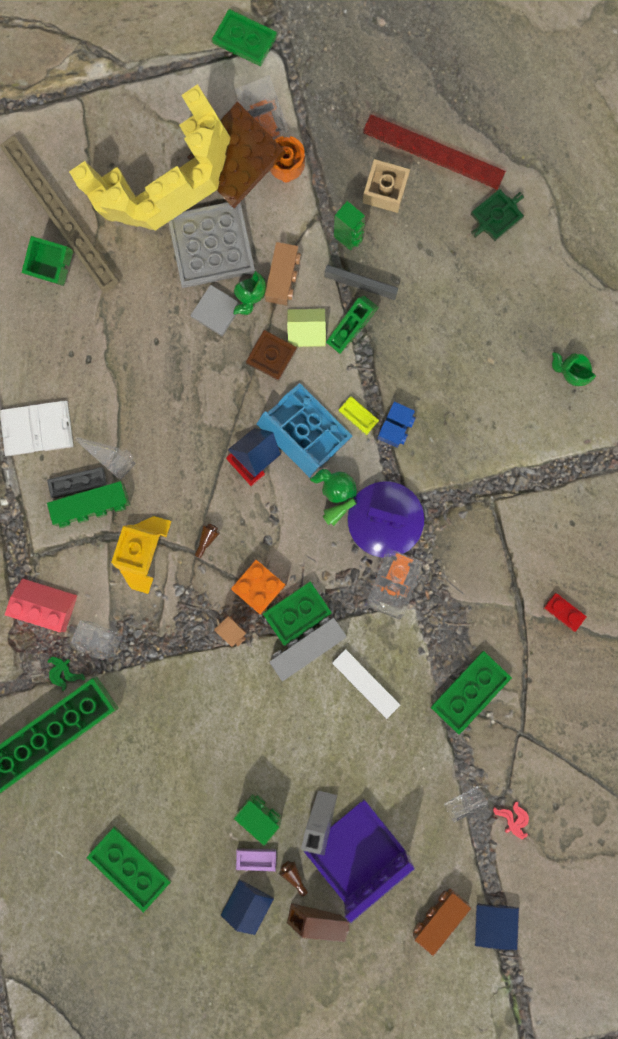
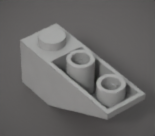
M318 791L305 829L301 850L325 855L337 795Z

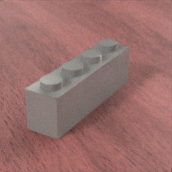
M327 617L319 623L321 627L315 631L311 628L303 634L305 638L299 642L297 639L293 640L287 645L289 649L283 653L279 650L271 656L273 660L269 663L282 682L347 637L334 618L330 620Z

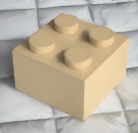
M374 159L364 190L363 203L398 213L410 169Z

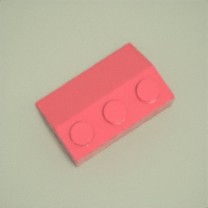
M22 579L10 597L5 615L57 632H66L78 595Z

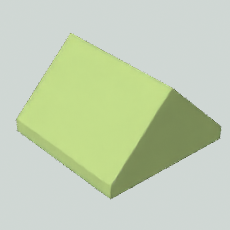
M288 309V343L296 347L326 346L325 309Z

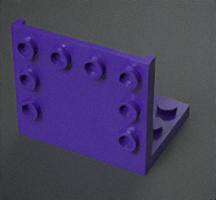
M365 799L330 827L325 855L304 851L343 900L345 917L350 923L415 869L408 852Z

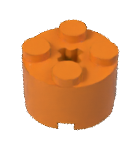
M281 136L274 140L286 151V154L274 165L270 172L275 178L288 183L298 178L304 171L305 152L302 143L298 139L291 136L290 138Z

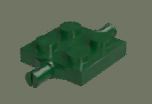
M499 189L471 212V216L478 222L479 226L471 231V234L474 235L473 237L476 238L484 231L494 241H497L520 222L524 215L518 209L517 203L524 199L523 194L518 192L513 198H510Z

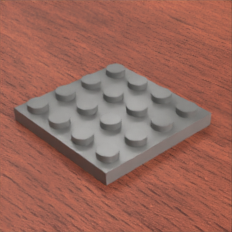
M229 203L184 211L169 221L182 288L244 276L255 272L241 203L235 209Z

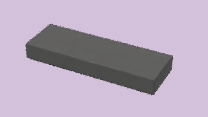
M104 467L47 480L52 499L108 485Z

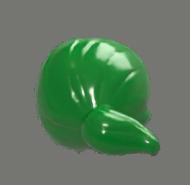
M255 271L251 279H246L235 285L234 294L242 304L234 308V315L251 314L253 312V305L261 301L265 296L266 282L258 272Z
M552 353L553 370L557 373H562L568 384L577 387L585 386L595 379L596 375L592 372L591 362L585 355L572 353L563 362L562 356L559 353Z
M321 469L315 476L310 477V481L313 483L324 482L322 488L323 495L331 502L339 503L346 501L350 497H356V482L345 472L331 474L329 470Z

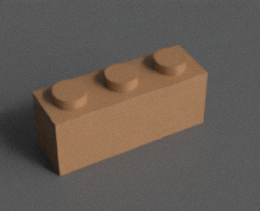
M276 242L265 292L266 302L288 306V301L292 300L294 289H291L292 282L296 283L298 271H295L296 264H300L301 260L298 246Z

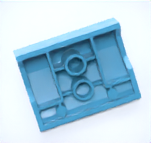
M300 383L289 391L271 410L265 411L257 422V425L262 430L274 433L279 448L309 478L353 437Z

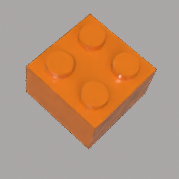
M255 560L231 590L262 615L286 585L259 561Z

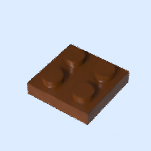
M264 330L246 360V364L280 381L297 347Z

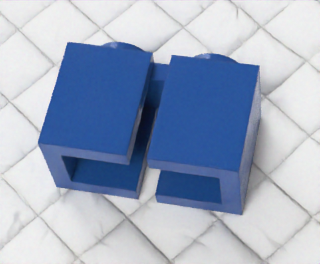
M394 402L377 439L396 448L399 447V444L404 445L408 436L405 431L407 427H412L416 419L413 416L415 411Z

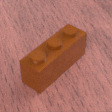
M451 888L441 893L437 905L430 907L426 913L425 920L422 923L419 922L413 929L414 940L432 956L436 954L471 910L469 903Z

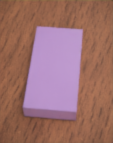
M237 848L236 870L276 871V850Z

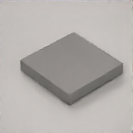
M210 285L190 316L210 330L223 336L236 317L233 314L234 308L241 303Z

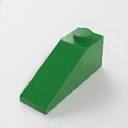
M366 296L359 297L326 343L341 354L365 327L379 307Z

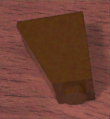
M291 903L287 924L302 938L345 942L346 936L349 933V921L342 915Z

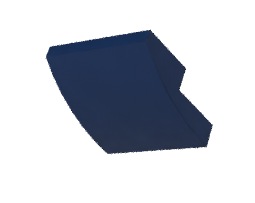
M478 903L476 905L475 946L517 950L519 908Z

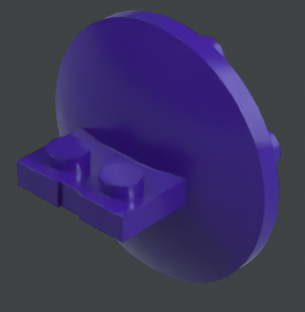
M383 481L365 487L356 495L354 500L357 504L348 511V529L354 542L364 552L375 557L391 558L392 556L395 557L396 554L402 555L417 543L424 527V512L420 501L411 490L395 482Z

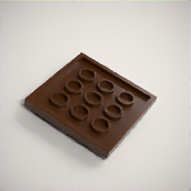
M238 101L220 120L231 138L229 145H227L226 158L223 170L220 173L217 190L234 209L286 154V151ZM191 152L187 158L192 160L195 156Z

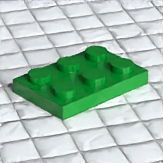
M228 9L212 38V43L261 67L277 38V32Z
M311 581L263 613L284 646L332 614Z

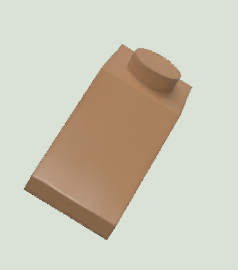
M228 616L214 629L231 647L235 644L239 646L246 640L244 636L247 632L232 616Z

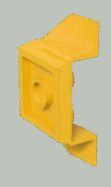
M153 516L135 525H125L122 527L111 563L120 570L131 589L149 594L153 577L147 576L152 558L159 536L167 538L172 521Z

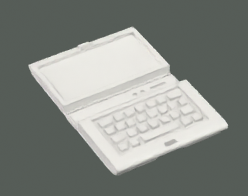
M68 401L0 410L5 456L73 447Z

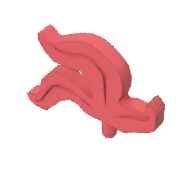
M517 801L513 804V810L517 814V819L514 822L513 813L509 809L503 808L498 810L494 807L493 812L495 815L507 818L509 828L505 829L506 833L512 831L520 839L527 837L528 834H524L520 828L528 825L529 817L527 812L518 806Z

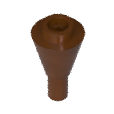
M210 523L203 525L199 541L200 545L195 553L196 557L202 558L206 548L220 534L217 531L218 527Z
M285 862L280 867L279 875L295 887L301 897H304L308 891L302 884L296 863Z

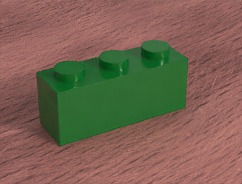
M348 201L335 214L334 238L351 251L354 246L358 247L363 241L365 215Z

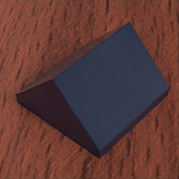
M253 428L228 449L254 477L281 455L274 433L258 428Z
M239 879L220 916L235 931L255 935L274 898Z

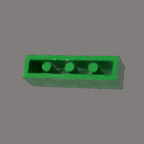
M121 481L47 503L52 525L59 526V528L71 526L70 523L78 521V523L89 521V517L95 515L96 518L108 515L107 512L112 510L120 512L126 510V506L130 505L125 484Z

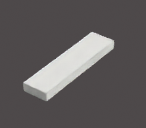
M346 649L332 662L386 719L400 706Z

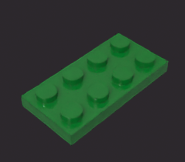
M482 651L430 708L460 735L512 677L486 652Z
M116 827L86 857L143 913L171 883V880Z

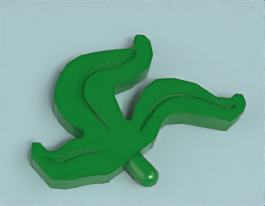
M51 657L48 660V663L52 662L56 665V667L50 670L49 679L53 684L62 687V691H65L67 683L61 678L63 671L67 681L72 682L78 679L84 681L86 679L83 674H73L70 672L67 666L70 659L64 662L60 658Z

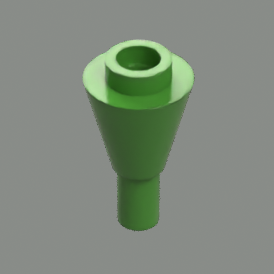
M351 498L344 504L323 510L325 514L322 516L328 525L332 524L335 526L347 510L357 503Z

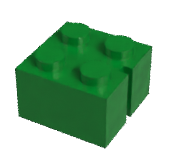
M31 236L21 273L64 286L68 273L65 266L70 265L73 249Z
M251 794L236 812L234 820L265 846L280 828L281 819L279 817L281 815L274 808L269 809L264 805L266 802L259 795L254 796Z

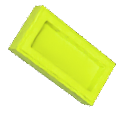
M351 396L338 410L365 435H368L379 422L373 414Z

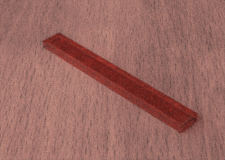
M370 114L363 129V133L496 190H498L506 173L505 170Z

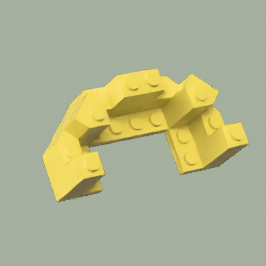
M198 84L181 95L193 116L179 125L186 136L184 139L195 158L180 168L178 166L174 167L145 187L146 190L138 196L134 195L118 167L103 177L85 161L69 171L77 187L88 196L95 210L106 220L157 230L218 190L219 177L223 170L226 158L225 153L231 137Z

